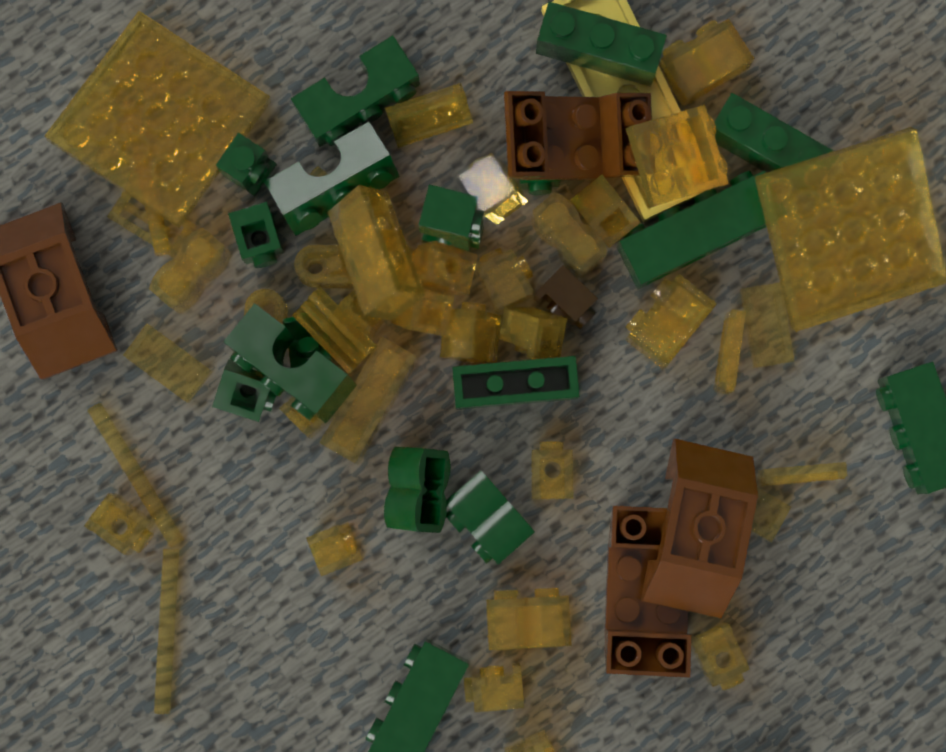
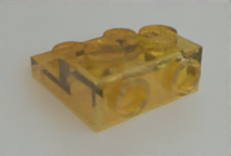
M705 105L626 128L650 208L729 184L726 176L728 172L727 163L723 155L719 153L715 140V123L707 113Z

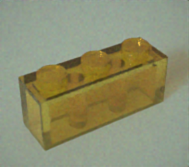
M358 185L328 211V215L363 315L394 320L423 298L425 292L388 192Z
M381 336L355 381L357 386L342 403L319 443L359 465L419 362L417 356Z

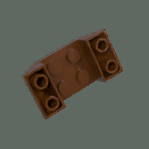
M545 91L504 92L508 177L521 180H584L654 175L651 93H613L601 97L545 96Z
M62 202L0 225V297L14 335L41 380L118 351L105 315L98 311L94 304L72 242L76 241V237Z
M675 438L672 442L665 479L672 480L673 483L657 560H648L640 601L722 618L743 576L758 499L753 456Z
M612 506L607 552L604 627L606 674L690 678L692 635L687 633L688 611L640 601L648 560H657L667 508Z

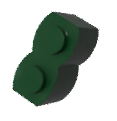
M397 446L393 448L388 463V479L391 487L384 504V520L387 528L440 533L442 531L447 513L444 491L449 482L451 469L448 451Z
M481 470L446 500L447 507L450 509L446 513V518L459 533L467 528L474 536L476 541L471 547L486 564L494 559L499 565L535 533L532 527Z

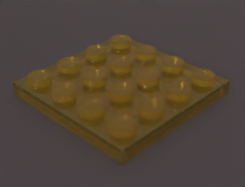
M138 11L45 134V138L48 142L180 228L220 173L215 165L238 132L245 137L271 103V98L161 24Z
M908 127L755 176L790 326L795 332L946 284V269L917 129Z

